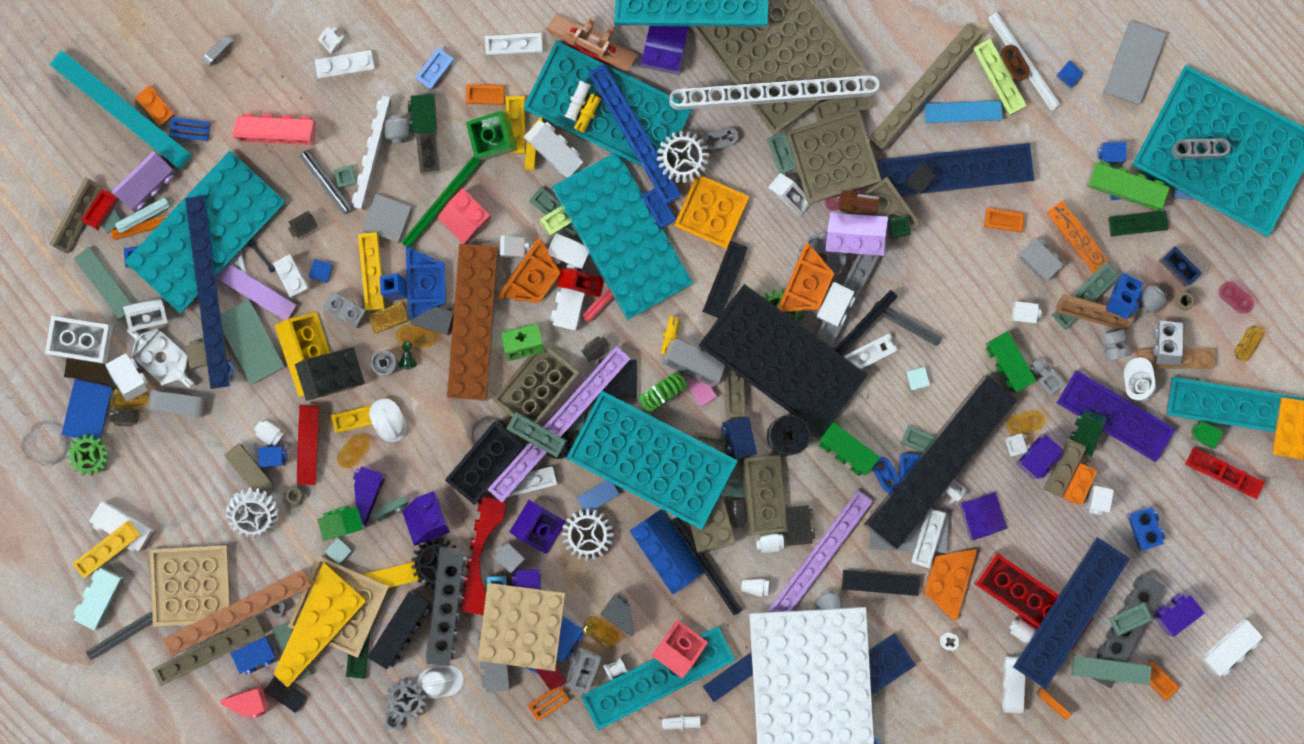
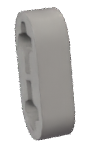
M228 34L224 35L203 56L202 60L209 67L212 66L234 44V40Z
M734 128L710 132L704 136L703 145L707 146V150L710 151L732 146L738 140V132ZM727 132L735 134L732 142H729V139L722 140L721 137L727 136ZM709 137H712V139L719 138L720 140L715 142L713 147L710 144H706Z

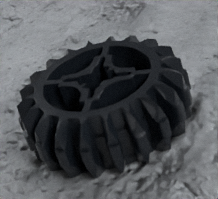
M434 538L431 545L429 541H425L426 547L421 544L418 545L419 549L422 550L421 552L414 551L418 558H412L411 561L417 562V565H412L411 568L418 569L413 575H421L418 579L419 583L423 579L426 580L424 587H427L430 582L432 583L431 589H434L435 579L428 577L423 568L433 569L436 575L437 567L433 565L428 566V564L435 562L434 559L438 558L439 547L450 548L448 547L451 543L450 540H447L444 545L443 538L439 539V543H436V538ZM432 548V559L429 562L422 563L424 554ZM453 566L450 573L455 572L456 567Z

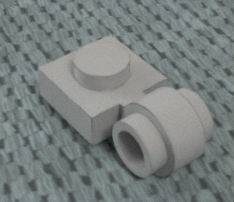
M1043 358L1040 360L1036 359L1031 363L1032 366L1029 368L1035 376H1042L1037 381L1048 396L1065 385L1054 369L1047 372L1046 369L1049 366Z

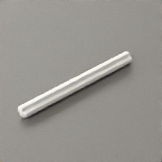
M998 13L989 16V22L1006 46L1014 45L1020 50L1030 69L1028 79L1048 108L1052 111L1059 107L1060 103Z

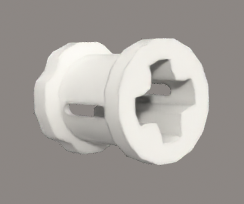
M945 633L940 638V644L946 650L953 651L959 646L958 637L952 633ZM947 637L950 638V639H952V638L954 639V640L952 641V643H953L952 646H950V645H945V644L947 643V640H946Z
M618 657L617 661L609 665H603L610 680H613V677L623 672H628L621 657Z

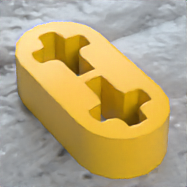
M528 141L525 170L534 171L537 150Z

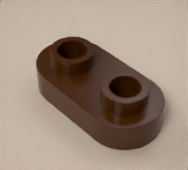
M1014 45L1005 46L1000 53V58L1008 73L1015 81L1025 80L1029 76L1030 69L1020 50ZM1008 52H1011L1013 54V58H1007L1006 54ZM1016 69H1021L1022 75H1017Z

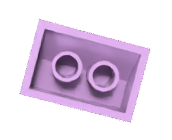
M153 151L112 190V193L132 211H139L146 206V201L150 197H155L161 191L160 187L164 183L168 184L173 180L176 171L160 155Z
M831 212L827 230L826 251L884 256L886 253L888 217Z

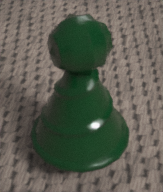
M405 341L402 344V349L405 351L398 362V366L409 370L416 367L417 362L410 352L412 343Z

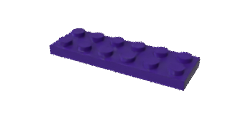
M1077 370L1074 371L1056 404L1076 416L1078 414L1082 415L1084 409L1105 416L1103 432L1153 462H1157L1175 431L1173 427Z

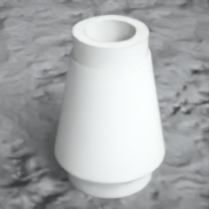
M766 579L743 580L741 591L759 597L769 596L770 581H766Z

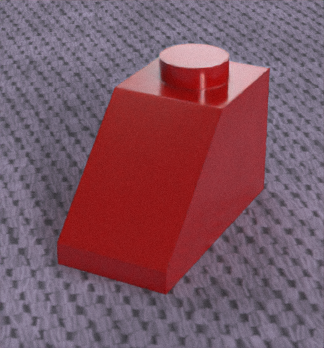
M561 268L557 287L599 297L603 278L577 270Z

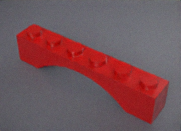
M483 497V501L479 500L477 511L480 512V517L475 520L474 530L477 533L476 538L471 540L470 549L473 550L472 557H468L466 568L469 569V574L464 576L462 587L466 589L465 594L462 595L461 605L459 604L462 607L461 611L484 615L487 591L481 578V554L490 533L504 520L507 501L501 502L498 499Z

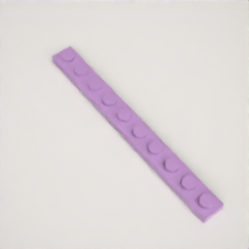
M616 346L543 428L561 437L630 358ZM529 443L488 488V491L499 501L503 502L547 452Z

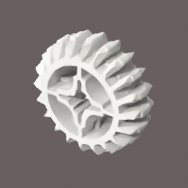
M679 131L680 137L672 133L673 140L667 136L665 140L668 144L661 142L660 145L665 149H658V153L663 156L657 157V161H663L659 168L666 167L663 174L665 175L670 172L671 174L668 177L670 180L675 175L677 176V183L680 177H683V183H686V177L694 181L693 174L698 178L701 176L698 170L705 172L706 168L702 164L708 165V161L703 158L709 157V153L702 152L707 149V146L700 147L703 143L702 139L698 142L695 141L698 135L695 134L693 138H689L690 132L688 131L686 137H683V131ZM679 142L688 143L683 149L672 147ZM693 146L699 154L698 162L690 156ZM687 150L686 157H688V160L683 159L678 165L680 159L678 154L683 155ZM668 152L672 153L676 158L673 168L667 161ZM686 164L695 167L687 172L678 171L682 165Z
M251 487L248 489V492L244 489L241 490L240 494L236 492L234 498L229 500L226 508L228 511L226 517L229 519V525H233V531L238 529L239 535L246 533L245 536L247 538L251 534L254 539L257 537V534L261 537L264 536L265 532L269 534L271 528H274L276 521H278L277 514L279 512V509L276 508V501H272V495L266 497V491L259 493L258 488L253 492ZM244 504V509L238 513L237 509ZM267 513L268 517L261 522L260 518L263 514Z
M586 509V515H583V511L579 510V517L572 513L574 520L566 519L570 526L563 525L564 529H568V533L562 532V536H568V539L562 542H569L570 544L566 547V550L573 548L574 551L571 555L574 556L578 552V559L582 558V554L586 555V561L589 560V555L591 554L595 560V553L597 552L602 557L603 552L601 549L603 548L605 551H608L609 548L605 544H612V541L607 540V537L614 536L613 533L607 532V530L613 528L612 526L606 527L605 525L609 522V519L603 522L601 519L604 517V514L601 513L598 518L596 516L597 510H594L593 515H590V509ZM585 518L595 520L588 528H584L577 523ZM599 524L604 532L603 541H600L594 534ZM594 526L591 535L596 541H594L593 539L589 540L588 538V540H584L583 543H581L584 534L579 528H581L584 531L585 529L588 530ZM573 528H575L581 535V538L576 545L572 540ZM588 541L599 546L590 551L581 549Z

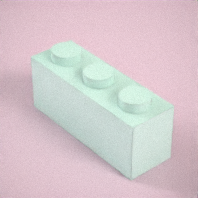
M104 567L95 570L91 578L93 582L90 588L87 587L82 597L84 600L82 604H78L74 611V615H76L74 621L92 630H98L124 577Z

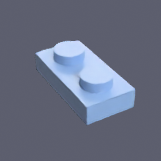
M438 47L415 78L431 90L454 59Z

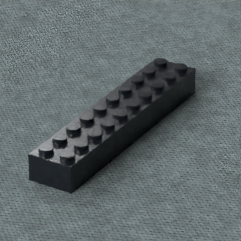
M988 375L983 376L863 525L892 549L897 550L1015 404L1017 399Z

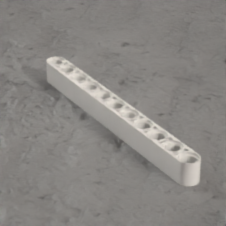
M856 76L677 89L670 94L669 103L675 110L866 97L876 93L879 88V80L875 76ZM872 82L875 89L868 90L865 87V83ZM831 84L837 90L834 93H830L826 87ZM846 84H854L856 90L848 91ZM814 86L817 88V93L810 94L807 88ZM794 87L798 90V94L795 96L790 95L788 89ZM776 89L779 95L772 97L769 94V90ZM757 90L760 93V97L752 98L750 91ZM734 91L739 92L741 98L734 100L730 94ZM713 93H719L722 99L719 101H714L711 98V95ZM699 94L702 96V101L694 102L692 96ZM681 96L683 102L676 104L673 101V97Z

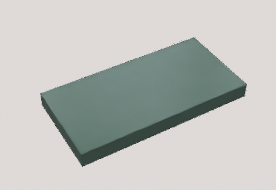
M250 299L221 314L223 333L251 385L285 368Z

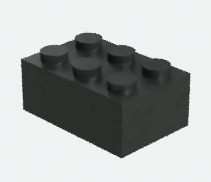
M354 347L308 358L295 364L306 401L354 389L365 384Z

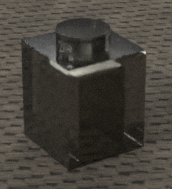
M919 164L905 182V185L920 196L935 177L933 169L926 164Z
M310 211L289 221L290 227L288 229L291 235L299 240L320 229Z

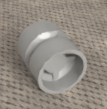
M1125 329L1100 335L1102 345L1106 346L1104 351L1106 361L1131 356L1129 345L1125 344L1127 340Z
M379 351L372 356L371 367L376 374L390 376L396 372L398 360L396 356L388 351Z

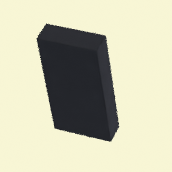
M276 676L272 678L264 690L269 696L295 713L307 698L306 695L291 685L286 687Z

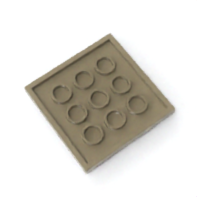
M859 110L786 132L808 205L840 196L842 190L856 191L881 182Z

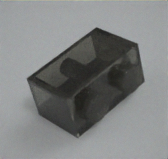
M436 133L416 135L421 175L441 173Z
M809 505L785 507L788 545L813 544L812 539H816L815 528H811L810 520H814L813 509H809Z

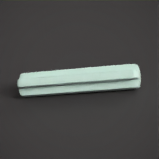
M162 198L116 222L115 226L122 233L169 208V204L165 198Z

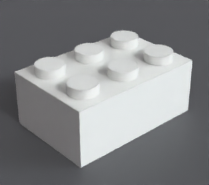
M51 316L45 354L107 364L113 326Z

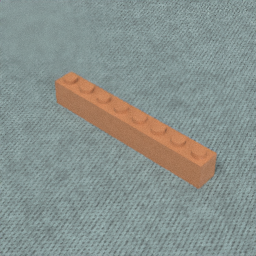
M301 569L164 638L163 641L170 655L174 656L312 587L313 583L306 569Z

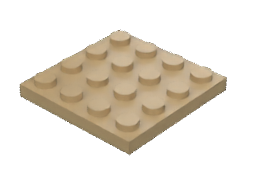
M228 545L150 549L153 627L192 625L231 605Z
M318 556L310 575L313 585L323 562H325L367 601L328 644L359 658L390 586L322 556ZM312 587L303 591L288 625L289 628L294 629Z
M488 583L478 661L555 671L565 593Z

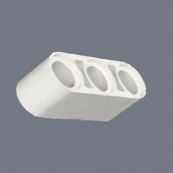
M1005 657L1003 713L1023 714L1025 675L1012 667L1018 657Z

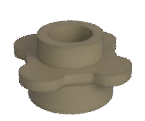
M294 484L288 492L283 494V498L288 500L292 507H298L299 502L306 499V493L302 492L299 486Z

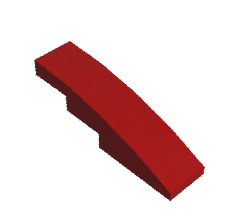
M300 404L297 444L298 485L317 484L319 405Z
M1194 447L1185 463L1186 466L1256 500L1265 485L1264 481Z

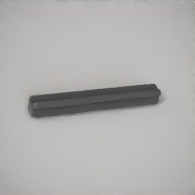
M309 150L304 151L300 158L344 215L351 212L352 206Z
M890 307L881 314L935 346H938L942 339L941 336Z
M151 612L147 613L87 650L86 654L89 659H95L153 623V614Z

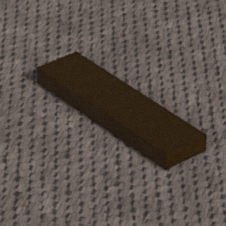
M66 359L64 377L116 385L105 364ZM136 369L139 374L144 371V369Z

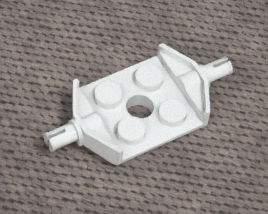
M128 329L126 331L135 340L131 357L156 378L161 385L164 386L179 380L189 389L194 384L186 376L188 366L187 355L162 331L154 329L143 334L137 330L129 332ZM160 352H164L167 357L163 363L157 361V354Z

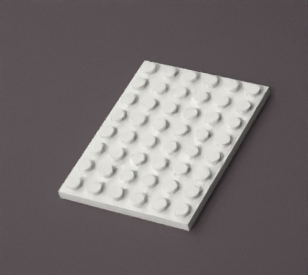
M866 607L751 613L750 631L757 744H874Z

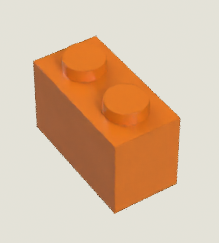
M1079 463L1062 499L1077 506H1082L1097 470Z

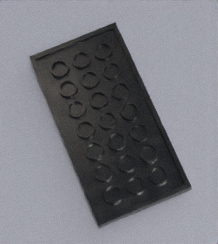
M745 283L698 344L699 347L792 415L802 418L811 429L821 436L868 376L866 372Z

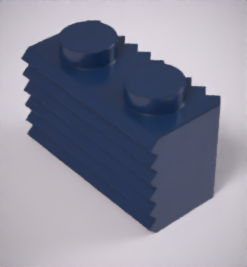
M1176 246L1170 248L1159 259V263L1164 265V268H1167V271H1170L1172 276H1175V279L1181 281L1183 287L1190 286L1202 274Z

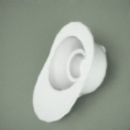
M1142 357L1130 360L1124 369L1127 395L1133 400L1144 399L1148 401L1156 391L1152 364Z
M385 398L379 399L372 404L369 416L381 439L387 442H396L402 439L406 434L407 424L397 404Z
M452 665L428 668L418 678V688H423L422 694L426 695L427 698L451 696L461 690L463 686L462 672Z

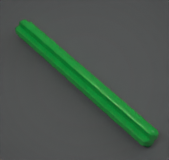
M473 156L402 240V244L405 247H411L481 164L480 160L475 159Z

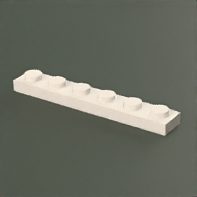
M382 96V99L377 102L376 111H378V115L372 121L371 129L373 134L372 137L368 138L366 145L369 148L367 156L364 155L362 160L364 169L357 179V185H359L358 192H355L352 198L354 207L364 211L385 131L384 123L388 119L392 104L390 97Z

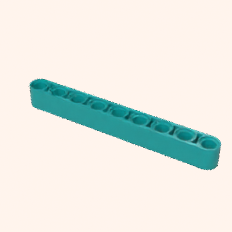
M60 50L49 63L56 71L178 169L182 170L193 156L64 51Z

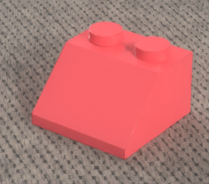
M462 188L448 202L437 218L465 244L491 216Z
M676 620L658 644L652 656L683 678L708 642L679 620Z
M263 686L220 700L221 705L244 717L251 716L252 719L266 714L265 710L270 708Z

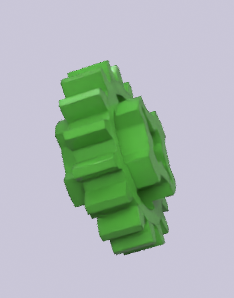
M87 434L83 435V439L80 436L76 437L77 442L72 441L70 443L73 448L67 449L71 455L66 458L72 460L69 466L74 465L76 467L74 472L81 470V475H85L88 472V475L92 476L94 472H101L100 468L104 469L106 467L103 462L109 461V458L105 457V455L110 453V451L104 449L107 443L101 444L102 438L100 437L96 440L95 434H92L90 438ZM85 442L92 443L89 446L82 445ZM88 451L90 452V458H86V452ZM88 463L95 465L94 467H85Z

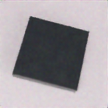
M598 359V366L604 359ZM630 359L602 391L615 398H637V359Z

